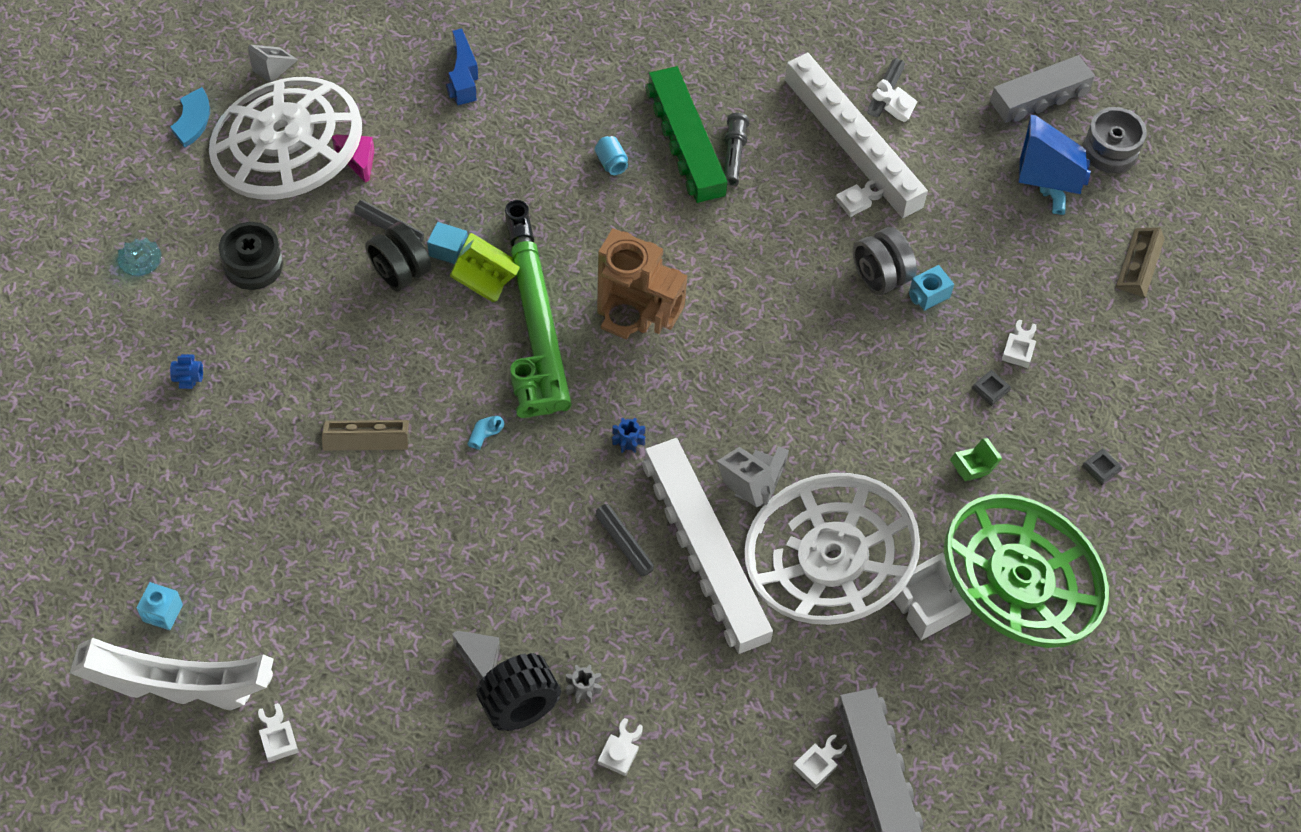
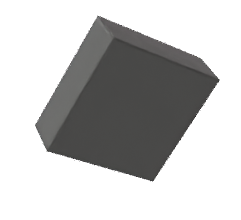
M990 370L973 384L972 389L992 406L1011 390V386L994 371Z
M1104 448L1082 465L1101 485L1109 481L1123 468Z

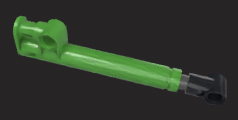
M513 200L505 207L506 226L511 245L513 246L511 249L513 263L520 267L516 277L533 357L521 358L512 363L511 385L514 395L518 397L519 406L516 408L517 416L527 418L552 414L562 410L563 412L568 411L572 403L538 248L534 243L529 218V207L524 201Z

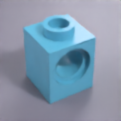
M937 265L912 278L909 296L914 304H919L925 311L950 298L954 283L943 269Z
M149 582L136 608L143 622L171 630L183 603L176 590Z

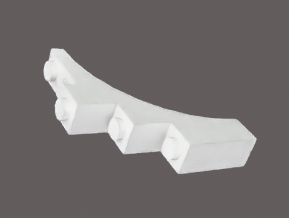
M91 638L78 645L70 674L130 697L138 698L147 693H153L180 704H186L199 699L225 710H233L245 705L250 694L267 688L272 679L273 673L271 668L273 658L259 655L250 659L230 662L184 661L138 653Z

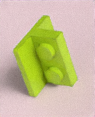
M470 233L464 242L450 277L489 301L496 302L504 285L517 275L520 267L513 263L514 261L511 256L475 234Z

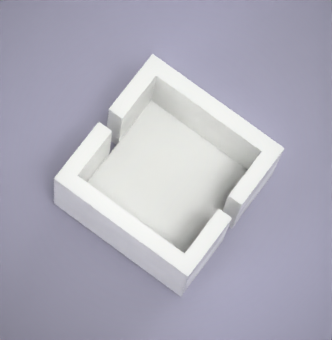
M943 553L916 566L905 588L893 599L902 614L908 612L907 621L920 640L929 637L971 613V609L960 597L955 586L951 593L949 591L952 589L953 583L948 573ZM895 577L893 579L889 592L895 587V585L901 580L902 577Z

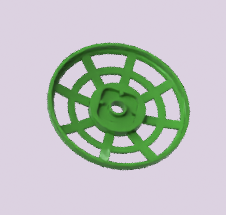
M992 494L979 497L966 504L950 523L945 536L944 556L951 581L969 608L999 633L1031 646L1056 648L1078 643L1088 637L1101 623L1107 611L1109 601V584L1106 571L1099 555L1089 540L1067 518L1052 508L1022 496ZM1007 508L1025 512L1023 526L1011 524L992 525L986 509ZM975 513L982 529L972 537L966 548L953 538L954 533L967 517ZM1037 518L1062 532L1077 546L1061 554L1047 539L1033 532ZM997 534L1020 536L1019 543L1002 545ZM985 538L994 551L989 560L974 553L978 544ZM1031 541L1045 549L1054 558L1046 561L1043 556L1030 548ZM952 550L965 559L966 575L972 588L966 589L959 577ZM1082 555L1085 556L1090 566L1095 596L1078 593L1076 578L1069 565V562ZM973 564L986 571L989 584L982 586L978 584ZM1060 567L1066 578L1067 590L1056 587L1053 571ZM1016 572L1021 573L1025 580L1020 579ZM997 594L1009 603V614L997 607L988 596ZM1050 597L1066 601L1064 609L1057 616H1054L1044 605ZM976 599H980L992 612L1008 621L1009 627L991 616L977 603ZM1076 604L1093 606V614L1090 620L1077 634H1074L1062 624L1072 614ZM1021 609H1035L1045 621L1021 619ZM1021 627L1036 630L1053 628L1064 639L1033 637L1023 634Z

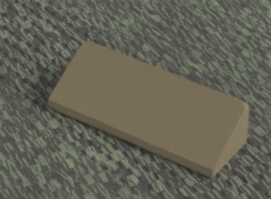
M1160 227L1135 228L1115 288L1146 298L1165 239ZM1135 248H1136V253H1135L1133 262H1132V264H1130V263H1131V260H1132V257H1133V254H1134V251H1135ZM1128 269H1130L1126 282H1124Z
M409 420L324 421L322 431L323 451L408 450ZM357 427H374V429H357ZM385 427H402V428L386 429Z

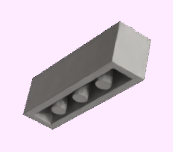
M1078 55L995 86L990 102L1005 123L1012 120L1020 121L1027 114L1033 112L1041 113L1048 106L1054 104L1062 105L1069 98L1085 96L1091 90L1095 75Z

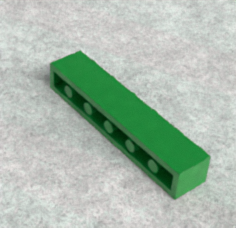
M678 66L649 72V80L645 84L646 94L649 99L653 98L654 100L653 109L657 118L661 117L663 121L661 122L663 135L670 138V151L672 156L677 155L678 170L681 176H686V189L689 196L694 195L696 203L726 196L728 181Z

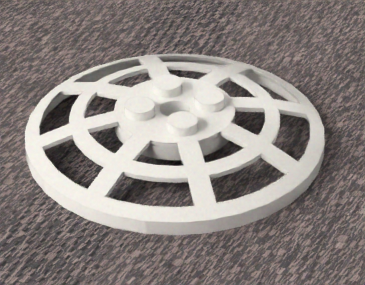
M292 77L276 80L243 95L220 117L210 138L209 155L211 164L218 178L228 188L238 194L262 200L294 197L323 185L347 165L359 145L362 134V120L353 98L343 88L332 82L312 77ZM294 85L319 86L313 91L300 88L284 89V87ZM331 90L338 93L345 99L350 113H334L332 106L322 95ZM262 94H265V95H263V96L257 98V99L254 100L253 102H251V103H250L249 105H247L246 107H245V106H242V105H244L245 103H247V102L253 100L254 98H256V97H258V96H260V95H262ZM297 94L305 96L297 103L284 102V95ZM273 98V105L262 112L253 109L260 103ZM316 100L323 106L326 113L310 115L306 107ZM231 114L238 115L231 126L229 138L216 144L218 133L224 122ZM244 117L253 119L249 130L237 134L239 125ZM335 122H351L349 137L341 151L337 153L327 146L334 133ZM326 123L325 131L321 138L318 140L312 137L314 124ZM285 127V130L277 132L278 129ZM252 139L255 148L247 157L240 151L237 144ZM305 145L311 148L304 154L290 160L289 154L298 151ZM229 147L234 157L242 164L235 178L223 169L217 158V153ZM319 153L331 161L316 173L293 182L291 169L307 163ZM262 154L268 156H278L279 163L257 162ZM252 169L260 172H281L283 185L257 186L244 183Z
M853 473L815 475L784 488L774 495L767 505L765 504L760 509L747 534L745 564L751 583L758 595L770 607L782 615L811 624L831 625L846 623L866 617L880 610L905 588L915 571L919 559L920 538L918 525L906 501L894 489L881 481ZM829 487L858 488L852 504L834 502L817 506L811 492ZM868 493L877 494L890 502L900 512L902 517L887 526L876 513L864 507ZM801 496L806 511L793 518L788 524L793 531L800 524L811 519L814 528L802 540L791 536L786 544L798 550L800 564L783 569V548L775 549L773 553L775 571L758 574L755 561V544L758 534L763 531L764 522L779 507ZM833 512L848 513L845 522L825 523L822 515ZM861 516L870 521L879 531L865 537L856 528L859 517ZM908 526L912 544L909 565H892L895 554L892 536ZM885 541L886 555L884 563L870 561L869 548ZM833 550L841 551L838 557L829 558L826 556L828 552ZM863 571L878 574L869 585L860 591L857 590L853 583V580L858 578ZM805 574L814 584L808 594L797 589L789 579ZM887 576L902 577L889 593L878 601L865 606L862 598L876 590ZM780 581L781 585L791 595L802 602L795 611L783 607L766 592L763 584ZM842 585L846 594L845 597L819 598L826 586L835 587ZM851 603L854 609L853 612L841 615H808L814 605L833 607Z

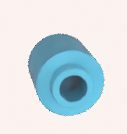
M608 136L601 138L595 146V153L605 171L611 175L623 173L628 168V157L618 139Z

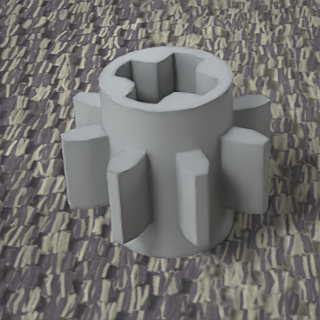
M590 664L587 668H580L578 665H575L573 675L566 674V682L570 684L566 687V694H574L577 704L581 699H587L589 703H592L593 693L601 694L602 687L597 684L601 681V673L594 674ZM583 680L585 684L589 683V685L584 687L579 681Z

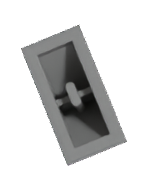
M249 45L248 47L253 72L268 82H273L298 61V59L280 47Z
M463 631L452 633L454 646L480 681L497 664L500 651L499 637Z

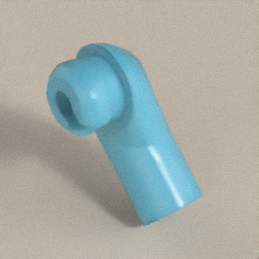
M1040 187V192L1043 193V196L1050 195L1053 199L1052 213L1064 215L1066 210V194L1061 190Z
M491 416L479 420L474 426L467 445L480 450L485 438L495 435L503 429V418Z

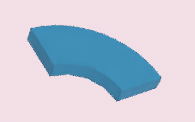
M202 87L180 98L183 107L182 115L176 123L170 126L171 131L184 147L196 141L206 129L210 115V105Z

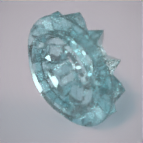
M147 237L144 240L135 238L131 243L125 242L123 249L118 250L119 256L117 261L125 273L141 276L155 270L161 262L162 255L156 242H150ZM141 251H143L144 256H139V258L135 261L134 254L138 255Z

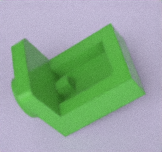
M984 438L981 439L975 448L955 452L949 460L955 466L959 475L965 481H969L990 474L1002 460V457L989 439Z

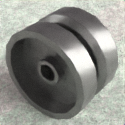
M1109 107L1100 110L1093 116L1082 146L1086 149V159H1090V164L1097 170L1106 173H1121L1129 170L1135 165L1147 135L1146 125L1138 115L1124 108Z
M886 227L876 232L874 236L865 237L853 245L852 255L856 270L871 292L876 295H883L893 290L896 285H904L912 281V278L916 276L917 265L912 248L902 233L894 227Z

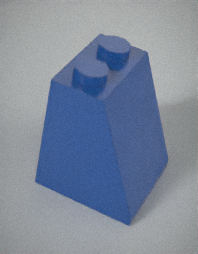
M1031 115L1019 160V183L1081 194L1083 185H1088L1091 173L1088 170L1090 159H1086V149L1038 116Z

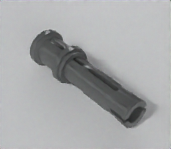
M742 113L728 115V132L724 137L727 144L724 174L728 181L727 185L732 186L739 184L742 148L748 139L746 128L749 126L750 120L748 116Z

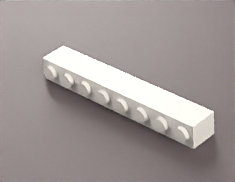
M806 53L787 62L785 76L787 84L868 179L876 181L875 187L878 190H884L883 196L902 218H905L922 209L928 190L812 56Z
M674 438L646 448L645 460L642 461L644 472L647 477H653L656 483L653 485L655 495L658 500H664L667 506L665 508L666 517L669 523H675L678 529L676 532L678 542L682 548L687 547L689 551V565L692 571H698L702 578L700 580L702 592L705 597L710 596L714 603L712 611L717 622L722 621L726 628L724 636L729 647L735 646L738 654L771 642L773 630L678 439Z

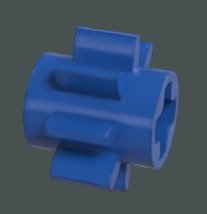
M181 354V356L177 357L178 361L171 362V381L179 382V389H193L196 382H202L203 364L201 361H195L194 354Z
M621 418L619 426H612V434L614 435L612 437V444H619L621 453L625 450H632L636 453L638 444L645 445V436H643L645 434V426H639L636 422L637 418L633 420Z

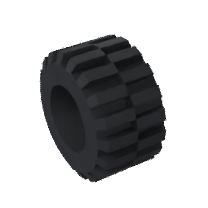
M536 653L520 654L499 663L486 673V676L480 680L476 688L477 698L492 726L499 731L521 729L538 721L554 708L561 695L560 686L548 664L541 655H536Z

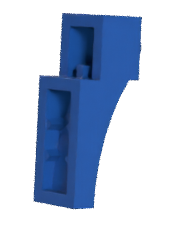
M462 28L452 31L457 59L454 71L449 72V83L446 84L448 96L450 99L455 98L457 106L477 101L474 81L478 80V65Z

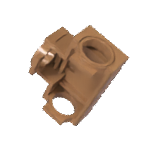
M612 228L598 251L597 312L604 316L601 329L626 340L631 333L636 331L646 333L651 323H655L654 332L660 334L663 327L672 330L685 307L687 275L677 269H671L662 265L663 248L658 247L652 242H646L633 237L628 232H621ZM622 304L632 305L640 313L639 320L631 326L617 325L609 318L612 308Z

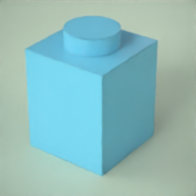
M437 222L427 242L429 256L455 264L468 236L467 231Z

